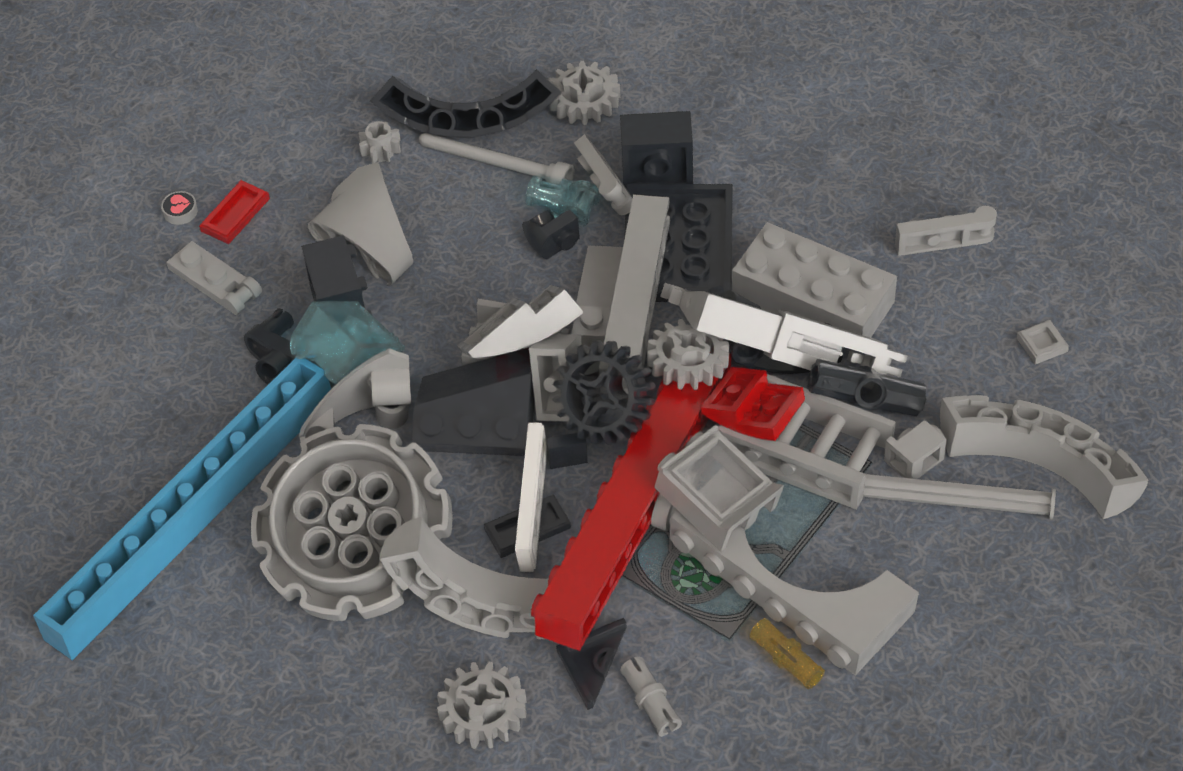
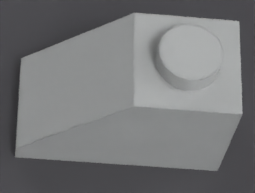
M552 334L534 343L529 348L538 421H569L570 419L568 416L561 418L557 416L559 410L564 407L562 402L555 403L552 400L554 396L561 395V389H557L552 384L556 380L564 379L557 369L559 366L569 367L565 357L571 353L578 355L577 348L582 345L581 334Z

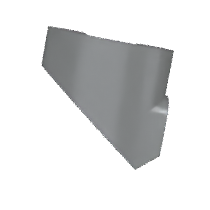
M379 162L359 167L334 190L331 203L308 223V229L316 241L344 235L346 240L358 247L372 275L376 279L381 277L388 281V286H391L413 265L412 252L395 212Z
M387 349L371 357L342 378L319 402L303 424L299 435L300 443L313 434L335 427L336 422L348 415L375 407L377 422L381 426L397 428L405 424L409 418V404H411L409 355ZM386 405H399V407L394 408V409H389V408H386L385 406H386Z

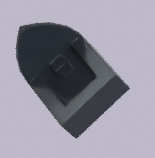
M570 209L542 227L532 221H524L522 223L523 232L529 244L546 260L561 250L567 251L571 249L577 240L580 239L578 216Z

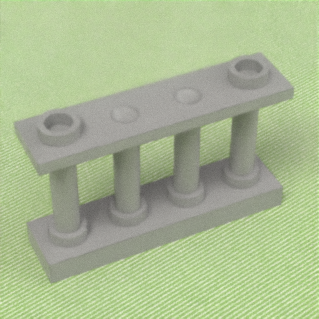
M767 374L768 383L798 386ZM803 387L805 401L776 441L747 436L722 425L719 426L718 431L765 475L857 510L863 499L866 474L860 471L875 445L885 448L886 439L890 436L894 438L896 422L831 397L811 393ZM804 419L825 426L810 452L789 445ZM840 432L861 439L846 466L825 459Z

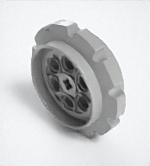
M360 424L352 435H345L340 427H333L307 437L300 443L302 448L300 455L294 458L283 455L269 471L260 487L267 497V501L263 505L253 508L251 518L252 545L259 554H267L266 558L260 563V568L269 583L285 600L292 601L296 597H301L299 605L306 613L312 616L333 621H344L348 613L354 609H357L364 619L388 613L404 604V590L388 574L379 559L384 541L389 536H381V532L389 524H396V528H398L405 522L422 516L439 540L448 538L451 535L453 519L451 499L445 489H436V486L442 481L443 477L433 460L419 445L411 443L406 447H401L402 440L398 433L388 428ZM351 481L350 486L346 490L336 491L340 483ZM388 489L383 498L373 500V495L378 490ZM322 508V512L318 517L308 519V515L312 510ZM330 543V548L326 553L315 555L319 546ZM363 551L368 552L364 561L357 564L352 563L356 554Z

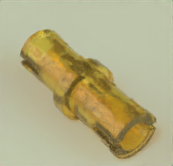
M767 618L760 620L752 628L750 638L756 641L773 657L772 661L778 668H786L807 689L816 686L823 678L825 670L801 650V644L794 638H787ZM777 644H780L795 659H797V662L794 663L786 654H784L777 647Z

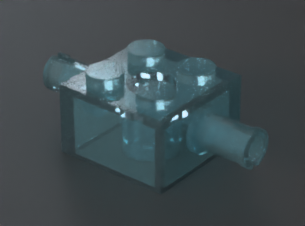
M312 301L290 337L292 355L297 354L295 356L297 359L308 358L315 361L325 371V377L335 384L371 357L387 349L402 353L405 346L399 341L397 336L394 337V333L389 332L358 301Z

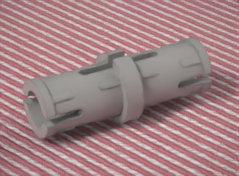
M634 657V661L637 664L636 667L631 659L626 661L621 666L620 672L636 695L635 703L638 708L646 711L657 729L658 735L662 737L668 734L665 729L666 726L669 727L671 732L679 729L682 721L666 698L667 690L663 684L656 682L642 657Z

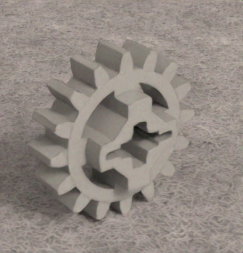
M580 61L579 67H574L571 63H568L567 71L564 72L557 69L555 71L556 78H549L562 91V94L549 106L550 111H557V118L559 119L568 116L570 124H573L577 119H581L582 124L587 125L588 119L591 118L597 123L601 122V114L610 117L612 115V108H618L619 98H621L620 84H618L616 74L610 75V68L608 66L600 70L598 69V62L592 63L590 67L586 66L584 61Z
M679 319L678 326L675 327L667 322L664 324V332L654 330L653 339L648 340L647 365L653 367L652 375L654 377L663 375V384L665 385L676 381L677 388L682 389L685 383H690L691 387L695 390L698 389V382L703 381L706 385L710 386L712 385L713 376L722 378L724 368H728L729 342L723 341V338L697 331L691 325H686L683 319Z
M473 662L470 667L471 671L465 673L460 668L456 669V681L448 678L444 680L445 691L438 692L437 695L439 720L443 721L446 734L454 732L456 743L460 744L468 738L473 749H476L479 741H485L488 748H493L494 738L499 737L506 743L509 741L507 730L519 732L521 729L519 718H526L527 715L525 705L527 703L525 689H521L518 676L509 678L507 667L504 666L498 672H495L493 662H488L485 669L479 670L476 662ZM459 716L466 717L469 722L464 721Z

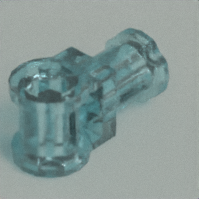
M533 176L528 184L525 202L528 206L540 205L551 208L555 218L570 209L576 216L580 215L578 217L579 226L585 227L590 220L589 213L592 207L599 203L601 194L597 186L588 181H571L563 178L560 184L556 185L542 181V177Z

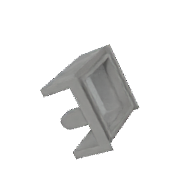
M715 425L705 433L701 431L696 433L687 442L682 451L678 454L674 452L668 454L657 467L659 473L654 488L721 552L727 547L731 532L739 525L745 530L750 528L756 521L759 510L763 506L769 512L776 508L784 485L773 483L718 431L719 427Z

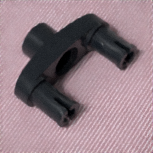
M277 308L268 319L261 324L254 325L244 335L247 349L259 360L255 365L256 372L267 385L298 355L327 371L330 380L334 376L337 367L346 358H349L353 352L350 344L345 340L341 342L339 337L332 340V343L319 354H314L296 343L281 337L286 330L294 325L291 314L287 311L283 313L281 308Z

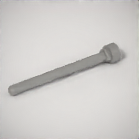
M423 133L419 137L421 146L543 178L546 183L551 185V188L566 192L569 186H565L564 182L571 184L574 179V166L568 163L558 161L556 164L551 163L548 166L428 133Z

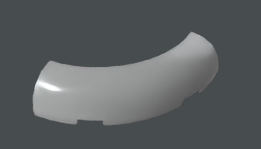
M983 395L942 398L940 426L946 438L945 448L949 457L995 455L1021 459L1042 466L1075 486L1090 501L1102 519L1118 515L1130 508L1142 496L1149 480L1126 452L1122 449L1115 451L1099 439V432L1096 429L1060 411L1023 400H1015L1014 405L989 402V397Z
M422 516L405 522L396 528L384 541L379 557L383 566L400 588L404 591L409 588L414 594L423 599L426 609L462 627L497 637L508 638L510 632H535V618L531 617L532 604L539 593L544 594L549 578L511 576L476 565L459 556L443 544L431 531Z

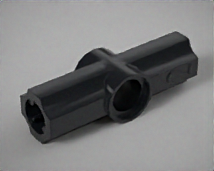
M817 359L812 364L808 376L809 392L858 403L866 410L880 408L917 417L920 411H923L926 402L927 387L924 383L878 373L869 366H859L856 368ZM868 382H874V387L871 391L860 394L863 385Z

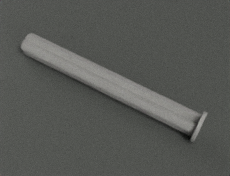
M866 474L863 497L1049 515V519L1053 520L1056 489L1052 488L1051 492Z

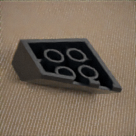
M530 347L423 376L414 405L412 443L419 445L425 452L525 456L528 423H533L535 400L529 354Z

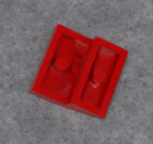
M731 367L701 406V413L712 421L738 433L759 439L776 441L805 401L803 387L768 383L766 370Z

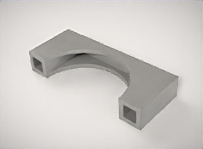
M724 468L699 490L720 513H724L749 493ZM679 511L671 517L669 539L679 551L692 555L702 563L710 574L722 577L733 586L740 596L753 600L764 609L771 619L783 622L795 631L801 641L808 645H814L825 653L835 666L841 669L845 668L855 676L915 612L919 592L888 570L873 581L851 590L840 592L806 590L793 586L768 571L753 554L746 538L745 529L741 525L731 532L727 547L720 552Z

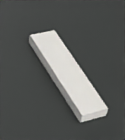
M528 423L515 544L520 572H534V569H536L547 458V441L542 423Z

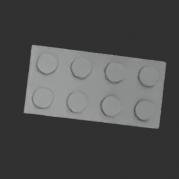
M768 222L732 269V291L759 305L761 309L776 314L780 309L822 323H829L832 326L870 338L895 302L896 275Z

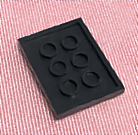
M627 184V191L632 198L633 195L669 197L667 216H670V225L656 302L669 301L660 297L665 283L688 291L707 292L709 289L721 286L725 291L731 290L733 184ZM630 212L625 215L624 239Z

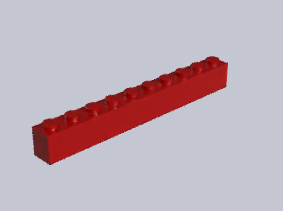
M729 353V365H728V368H724V370H723V377L726 375V373H727V372L730 370V368H731V361H732V354H731V353ZM713 376L712 385L710 386L706 385L703 381L698 382V389L695 390L691 387L690 383H685L682 389H678L676 381L665 385L662 379L654 405L646 407V410L651 414L650 418L642 420V429L639 432L631 433L624 456L618 455L616 458L612 477L609 482L604 481L601 484L597 494V503L593 509L588 508L584 513L579 534L577 537L572 536L569 539L564 553V560L561 565L556 564L552 568L544 594L539 593L532 604L531 617L535 618L536 636L578 651L581 650L651 524L653 509L660 494L654 488L659 473L657 470L659 463L672 452L678 454L685 448L692 436L700 431L702 432L709 418L701 413V406L723 377L716 378Z

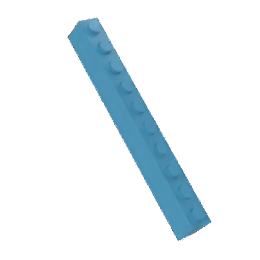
M298 355L33 615L43 640L73 660L300 433L303 424L312 411L331 390L327 371Z

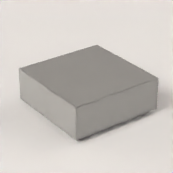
M1051 320L1017 332V340L1034 364L1068 352L1069 345Z

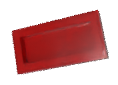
M240 180L199 225L200 231L229 245L270 199L269 192Z

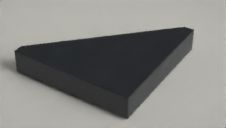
M624 618L591 631L580 651L561 644L556 646L557 653L587 710L595 705L626 631L627 625Z

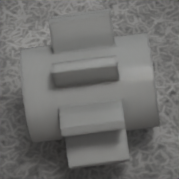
M376 121L370 123L366 127L365 132H359L360 154L362 157L369 155L372 163L377 161L391 162L390 158L394 153H401L399 129L391 130L388 122Z

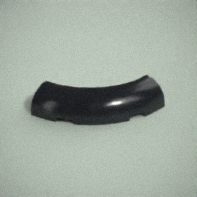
M536 69L527 79L511 90L501 94V96L481 102L450 103L427 97L410 87L402 79L392 76L370 102L396 121L416 130L445 137L470 138L503 132L526 122L550 106L562 94V91L543 72Z

